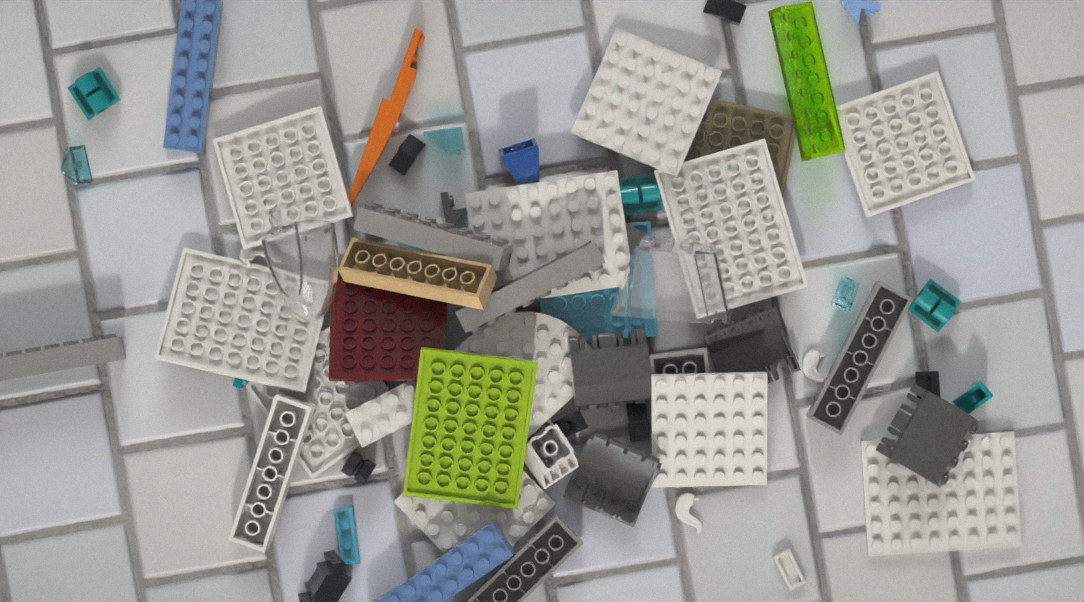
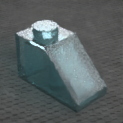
M462 127L423 132L424 137L445 153H450V156L461 155V151H465Z

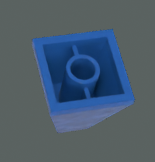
M535 138L498 149L502 162L518 185L539 182V148Z

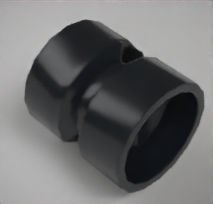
M354 450L341 472L349 477L354 476L355 481L364 485L377 464L369 459L363 460V456Z

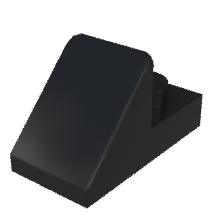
M409 134L399 146V150L388 165L405 176L426 144Z
M627 403L630 442L650 440L646 404Z
M580 410L552 422L554 425H558L565 437L588 428Z

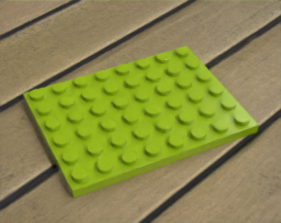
M421 347L403 495L518 509L538 361Z

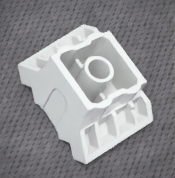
M550 419L527 439L524 462L529 468L531 475L537 479L538 485L544 490L579 467L577 458L573 454L575 452L558 425H554Z

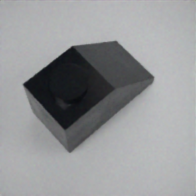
M707 0L703 13L739 26L747 6L733 0Z

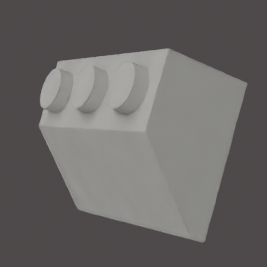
M707 347L649 354L651 374L710 373Z

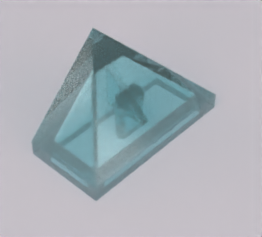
M85 145L68 147L61 166V171L74 185L93 182Z

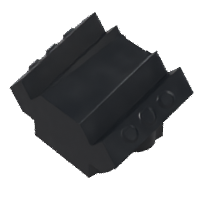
M335 550L324 552L325 561L317 563L315 572L309 581L304 583L306 592L298 594L300 602L339 601L352 578L346 574L345 563Z

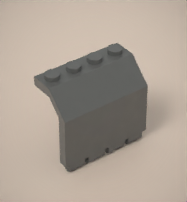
M597 431L595 435L591 433L578 459L579 467L573 471L563 497L634 527L647 493L662 463H659V458L647 454L646 457L643 456L644 452L634 447L625 448L626 444L613 438L611 441H608V436Z

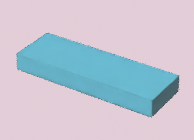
M353 506L335 508L333 510L339 556L344 561L345 566L360 564Z

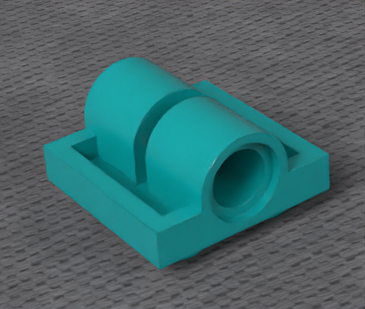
M101 67L82 75L75 83L67 87L88 120H91L121 100Z
M654 172L618 178L624 216L662 210L660 191Z
M929 279L910 304L908 311L936 332H939L952 318L961 301L935 281Z

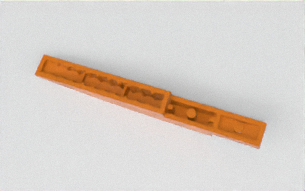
M415 28L390 101L382 98L348 196L351 206L378 163L406 104L418 72L417 69L411 68V66L416 65L419 54H416L418 46L422 47L425 36H423L422 30Z

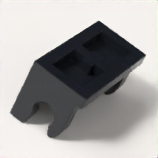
M939 371L915 372L916 385L940 397Z

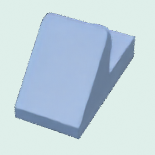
M841 0L840 2L856 25L859 23L861 10H864V14L875 15V12H879L881 8L880 2L865 0Z

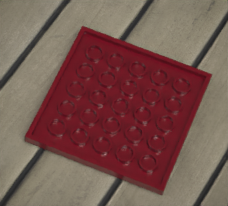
M332 269L329 381H417L421 347L446 350L447 302L344 282L338 269Z

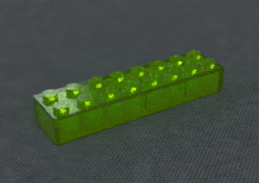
M812 1L781 6L768 11L802 162L846 152Z

